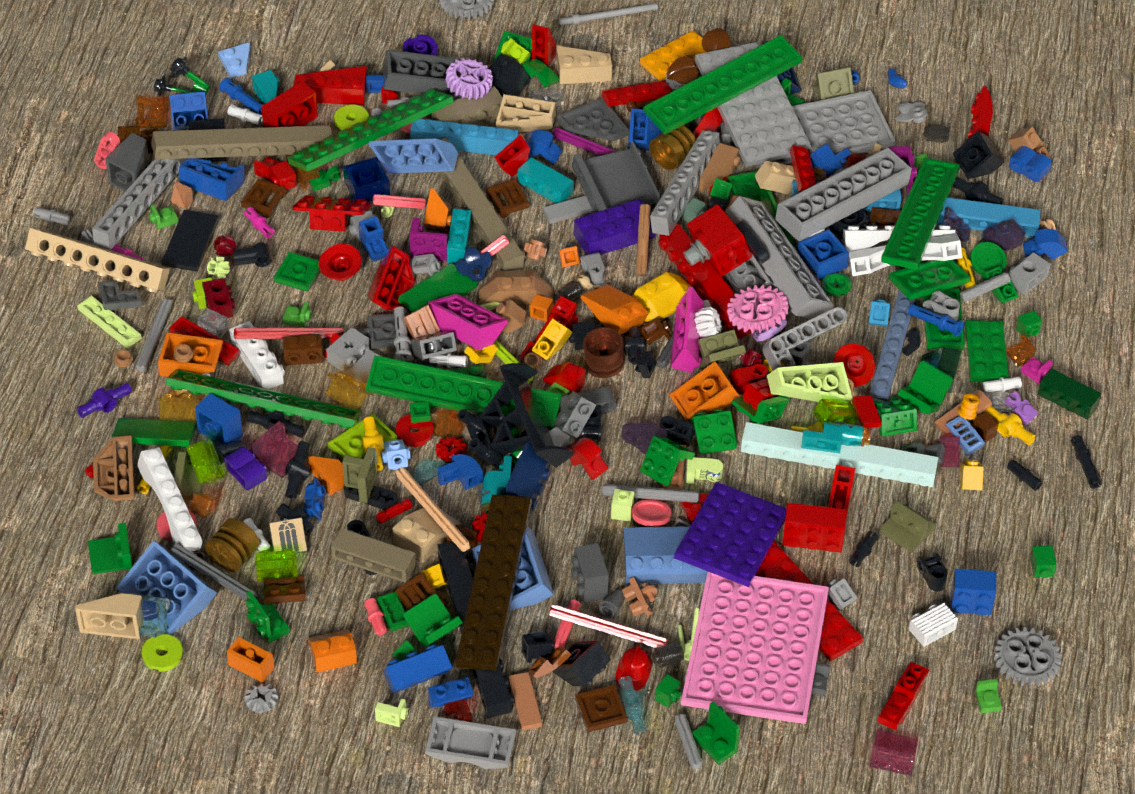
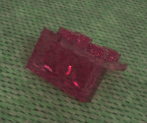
M278 421L252 444L256 460L263 462L266 468L279 477L284 478L286 476L285 469L287 463L295 456L298 445L286 438L285 425Z
M877 731L869 767L911 776L918 739Z

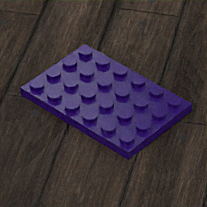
M716 482L678 546L674 558L750 587L785 522L786 508Z

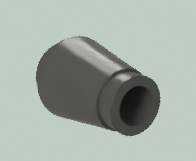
M614 590L600 603V613L602 616L611 619L618 615L624 598L623 592Z

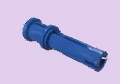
M230 78L222 80L219 85L221 92H226L230 95L231 99L240 101L255 113L262 115L261 106L263 104L245 93L242 87L235 85Z
M911 304L908 309V315L934 324L941 331H949L956 337L961 334L964 328L962 320H954L949 315L942 316L915 304Z

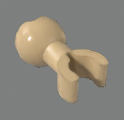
M581 275L576 280V284L580 289L593 291L602 287L591 284L590 278L586 275Z

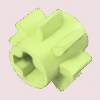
M217 256V258H211L207 265L208 274L213 275V279L226 278L230 271L229 262L224 261V257Z

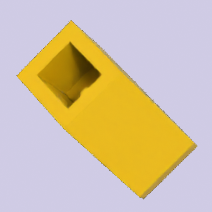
M552 319L532 351L548 361L564 346L572 331Z
M965 459V462L959 463L960 487L962 489L982 490L984 467L976 459Z

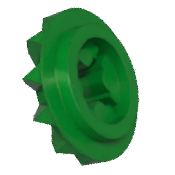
M841 273L828 274L822 281L824 292L829 293L830 296L837 295L838 298L840 295L846 296L852 287L851 280ZM835 282L838 284L839 288H836L834 286Z

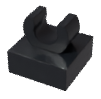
M644 351L641 357H634L632 365H637L635 371L641 372L643 378L651 377L656 366L651 352Z

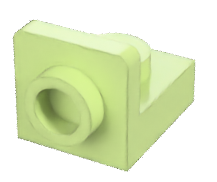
M401 699L398 707L378 702L375 708L376 721L400 727L402 720H406L409 708L406 707V699Z

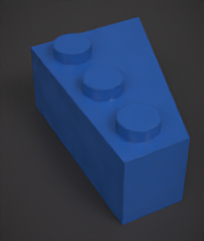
M187 158L179 166V183L204 194L227 201L244 183V165L231 167L228 166V163L222 162L221 165L211 164L210 160Z

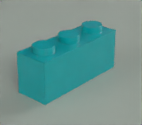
M532 157L518 169V182L521 185L530 188L556 204L566 201L574 194L573 180Z
M453 209L447 245V264H456V261L464 260L465 251L469 246L472 226L471 210Z

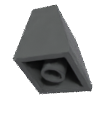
M131 133L105 158L109 184L126 191L150 165L146 139Z

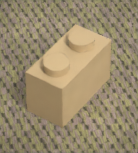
M765 161L755 174L760 188L784 194L790 193L792 181H796L793 166L777 162Z

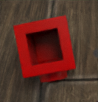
M287 161L270 166L271 183L284 187L286 190L297 186L296 174Z

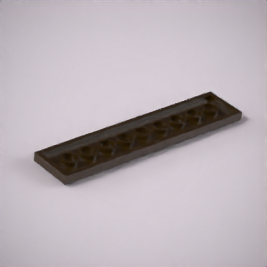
M492 494L455 662L456 668L494 671L498 669L532 504L531 497Z

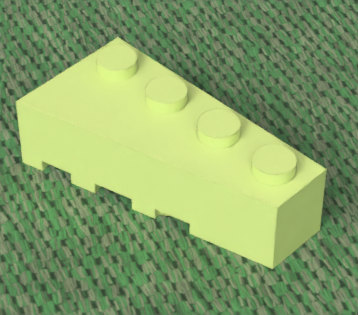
M843 362L780 367L767 375L771 394L839 406L852 399Z

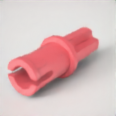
M375 598L367 599L364 602V606L369 615L368 621L372 623L375 634L382 636L387 632L383 620L384 615L379 610Z

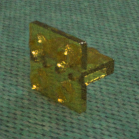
M336 371L335 374L329 372L327 375L332 380L325 395L350 408L360 410L367 394H374L366 392V383L358 382L348 374Z
M163 393L162 397L157 398V401H159V420L197 422L195 407L201 402V399L196 398V395L182 394V398H177V394Z

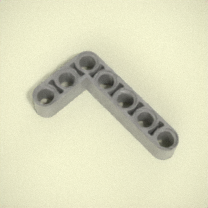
M839 307L834 308L766 342L763 345V353L772 371L782 367L780 361L785 364V367L797 366L789 350L844 323L847 319L845 310ZM818 322L822 324L823 329L818 326ZM802 329L807 332V336L803 334ZM787 337L791 339L792 344L787 341ZM771 344L776 347V351L772 349Z

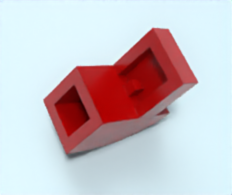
M580 438L567 447L574 454L569 459L573 466L581 464L591 480L596 479L609 469L599 454L602 452L601 449L592 440Z

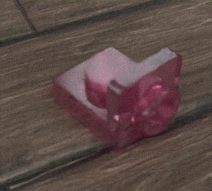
M952 436L940 437L939 444L942 443L946 448L943 463H939L940 467H959L960 438Z

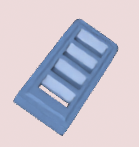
M959 416L946 424V427L967 457L984 447L985 442L966 419ZM960 422L963 424L957 429L953 427ZM964 428L967 430V431H965V432L962 433V434H959V433H958L959 431L963 430ZM970 434L971 437L966 440L963 439V437ZM972 440H974L975 443H973L972 445L969 446V445L967 444V443L971 442Z

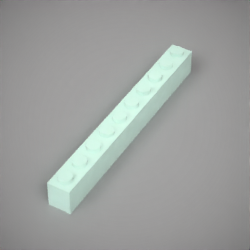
M746 422L741 444V452L831 469H835L836 465L855 468V473L921 486L933 487L939 457L861 443V446L841 445L840 454L801 448L803 432Z

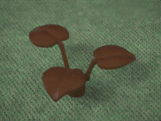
M716 28L703 36L702 47L706 52L731 47V40L725 30ZM683 56L671 64L667 73V79L688 84L697 79L698 71L700 74L701 72L697 65L694 66L695 63L691 57Z

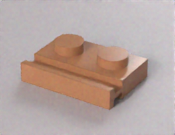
M425 305L403 317L413 339L440 332L429 305Z

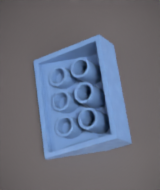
M436 138L369 141V146L388 174L449 172L455 170L458 152L452 143Z
M528 526L526 528L510 610L538 604L554 595L535 534ZM481 545L472 549L476 565Z
M689 527L623 528L625 584H630L628 579L632 577L635 578L637 584L705 583L707 571L674 558L675 552Z
M156 541L151 543L116 587V589L124 594L133 593L142 596L151 594L153 597L168 598L170 600L169 609H156L158 618L152 621L169 635H172L204 610L217 594L212 587L180 559L172 555L165 546Z

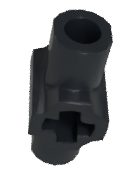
M631 327L629 329V337H625V353H628V361L632 363L634 357H641V354L644 352V337H641V329L639 327Z
M282 503L277 508L276 514L282 518V521L284 518L289 520L302 517L305 535L307 536L313 531L314 525L308 521V515L301 507L291 509L285 503Z

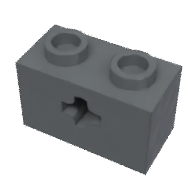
M442 331L410 340L413 356L417 359H427L457 351L454 332Z

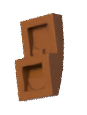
M559 646L548 660L540 656L527 672L535 678L544 676L562 665L572 654Z

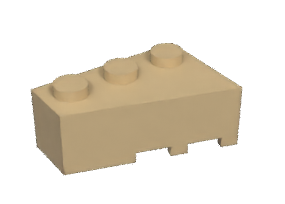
M556 45V63L560 84L612 81L610 54Z
M504 94L496 120V128L519 130V133L552 129L556 117L555 102Z

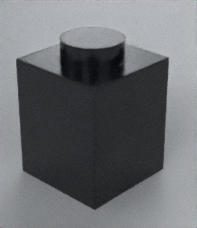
M594 321L571 324L572 334L569 337V342L573 343L575 350L583 349L585 336L593 329H596Z

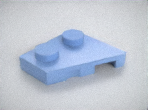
M249 42L218 51V57L230 78L247 74L250 51Z

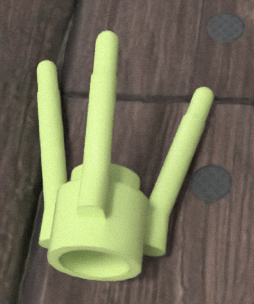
M695 608L691 640L687 641L686 644L682 625H678L681 646L680 655L687 661L690 660L699 617V608Z

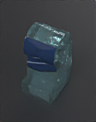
M146 596L142 602L143 626L140 627V635L156 638L167 632L165 599L160 597Z

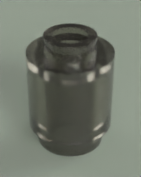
M929 123L928 127H924L923 137H926V141L948 142L950 128H946L944 125Z
M570 281L557 291V294H555L556 301H558L560 296H563L574 302L583 295V288L579 282Z
M669 644L655 648L654 653H652V659L659 668L679 664L680 661L684 660V651L680 644Z

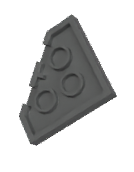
M603 98L557 115L558 123L565 131L610 141H616L629 135V129L611 107L607 106Z

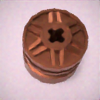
M608 327L596 328L587 333L583 341L587 371L598 378H610L620 373L624 367L623 339L616 330Z

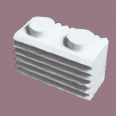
M941 603L938 606L932 605L925 613H917L911 618L909 631L925 647L946 634L948 635L955 631L958 618L955 617V614L950 611V608L945 603Z

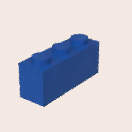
M435 644L427 647L425 652L421 654L414 652L407 655L403 661L399 662L396 659L387 663L383 673L392 694L446 674L450 672L452 665L444 646L437 647Z

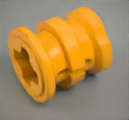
M965 394L958 409V414L964 419H975L980 399L974 394Z

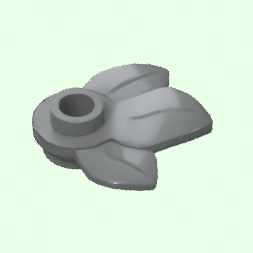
M915 101L913 104L904 102L897 106L901 113L895 117L896 121L909 122L913 120L915 123H921L926 120L927 110L922 102Z

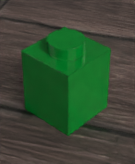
M1053 545L1033 546L1030 561L1034 578L1054 577L1057 564Z

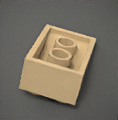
M425 508L406 515L393 527V543L402 549H409L414 552L416 558L423 563L437 551V544L446 542L447 534ZM443 511L454 525L462 526L461 522Z
M120 593L76 605L75 611L80 633L140 639L145 624L142 611V596L133 593Z

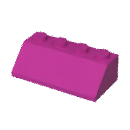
M690 286L676 306L670 368L692 373L696 367H699L701 362V356H699L700 348L697 342L700 336L697 333L694 319L696 318L695 313L703 308L704 303L693 287Z
M458 294L446 296L428 303L439 329L454 332V337L458 338L461 342L473 346L474 349L481 350L492 345L507 325V319Z

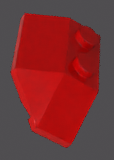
M395 246L391 247L377 268L367 297L372 302L387 311L394 310L396 307H404L405 309V306L398 302V297L413 288L415 283L412 268L409 264V256Z

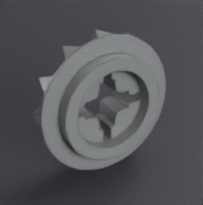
M261 682L260 685H252V688L246 691L245 704L254 712H268L278 702L276 688H272L270 684L264 685ZM258 693L262 696L265 695V701L258 698Z

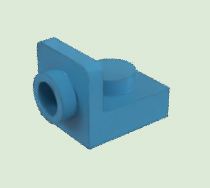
M884 300L872 301L868 325L887 327L890 303H886Z

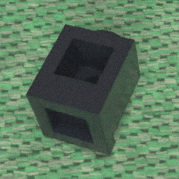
M546 631L522 635L521 652L527 663H532V659H538L540 656L543 658L551 656L552 651H554V642L549 638Z

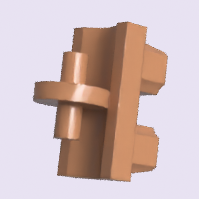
M634 577L628 579L630 585L623 588L622 592L627 602L636 597L638 599L629 604L633 615L637 616L644 612L647 617L652 615L653 613L647 599L650 602L655 601L654 596L658 592L656 586L644 583L641 590Z

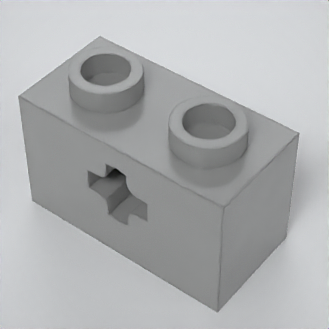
M351 327L326 349L327 362L343 372L347 371L369 350V338Z

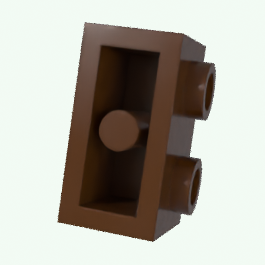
M321 334L283 337L285 366L323 363Z

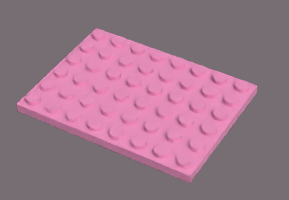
M707 572L681 705L709 709V704L714 701L725 712L806 724L829 587L758 576L754 577L750 587H746Z

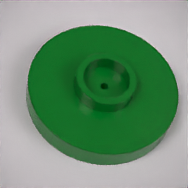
M979 243L970 254L972 268L980 275L999 266L1002 271L1006 267L1007 258L1005 252L994 243Z

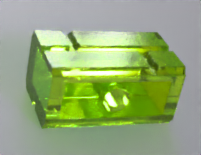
M821 399L813 410V414L819 419L823 427L824 422L835 423L836 421L855 424L858 419L853 404L849 400Z
M201 440L186 448L199 484L210 485L225 478L212 441Z
M283 549L273 552L263 550L255 553L257 582L264 581L263 578L270 577V579L298 577L296 550Z

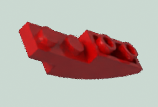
M985 86L982 87L980 93L977 92L976 104H973L970 114H973L972 127L974 129H970L968 139L977 131L989 136L993 104L990 93Z
M914 662L909 663L897 682L893 694L879 714L878 723L897 730L900 723L904 722L930 669Z

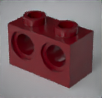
M225 278L202 282L211 321L233 317L232 309H236L234 298H230L232 296L231 287L226 285Z

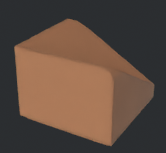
M176 182L171 202L186 209L193 201L192 188Z

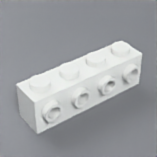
M248 321L230 328V341L234 347L240 349V357L260 388L269 390L284 384L283 375H285V371L281 364L278 365L275 354L268 350L265 339L234 338L235 328L257 327H253L251 322Z

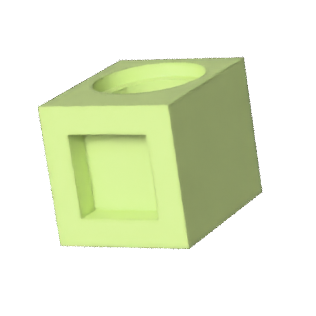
M615 489L611 505V519L631 521L632 507L634 505L633 491Z

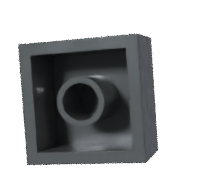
M598 543L574 547V556H571L573 565L571 574L573 580H577L578 583L576 584L578 596H582L584 603L606 599L608 597L609 574Z

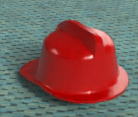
M637 645L636 648L625 651L616 670V683L622 690L627 692H636L645 687L652 669L651 658L640 646Z

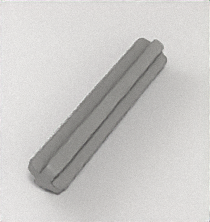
M1002 273L961 292V300L967 302L1011 281L1009 274Z
M676 715L675 723L690 766L694 770L700 769L702 767V760L686 715Z

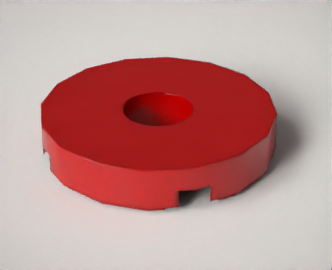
M407 414L397 422L395 433L398 436V440H403L404 445L419 447L425 445L427 441L433 438L434 426L432 421L411 423V415ZM414 428L419 429L418 432H411L410 430Z

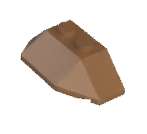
M534 270L496 271L480 288L479 305L491 302L505 303L508 300H512L517 305H530L536 294L553 299V288Z
M132 436L111 437L108 444L93 459L95 493L113 501L132 500L135 498Z

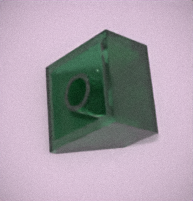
M941 347L922 355L921 361H927L953 378V382L947 392L952 393L962 351Z

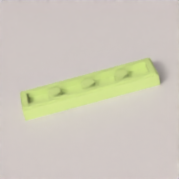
M92 295L77 305L80 312L127 349L142 339L138 331L111 310H104L103 304Z

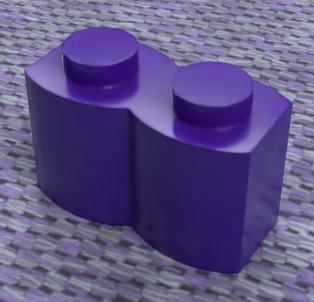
M243 446L224 458L226 469L238 480L245 490L248 491L267 480V468L263 462L256 460L252 450H248Z

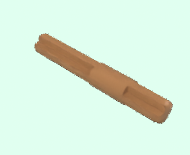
M642 204L639 212L637 275H645L647 273L650 205Z

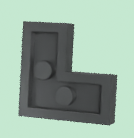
M117 280L98 282V290L104 310L142 307L139 290L120 291Z

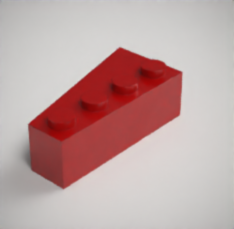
M367 66L295 75L294 86L303 81L316 92L317 103L364 105L367 89Z

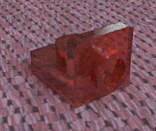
M465 699L444 704L446 716L455 713L457 720L472 722V714Z

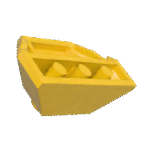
M665 272L639 287L632 297L638 299L649 312L644 321H652L657 317L662 320L676 312L677 304L690 285L681 276Z

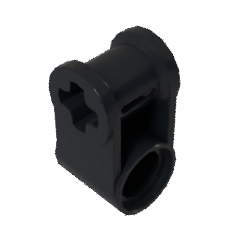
M597 405L582 429V438L601 442L602 411Z
M664 416L660 419L659 437L669 438L680 445H686V448L690 446L691 438L695 435L693 424L672 416Z
M936 552L929 557H918L916 561L917 567L928 587L936 592L944 590L948 572L941 561L940 555Z

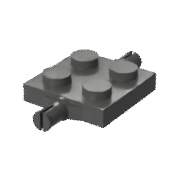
M394 314L368 316L367 328L356 329L363 335L368 336L371 342V349L395 347Z

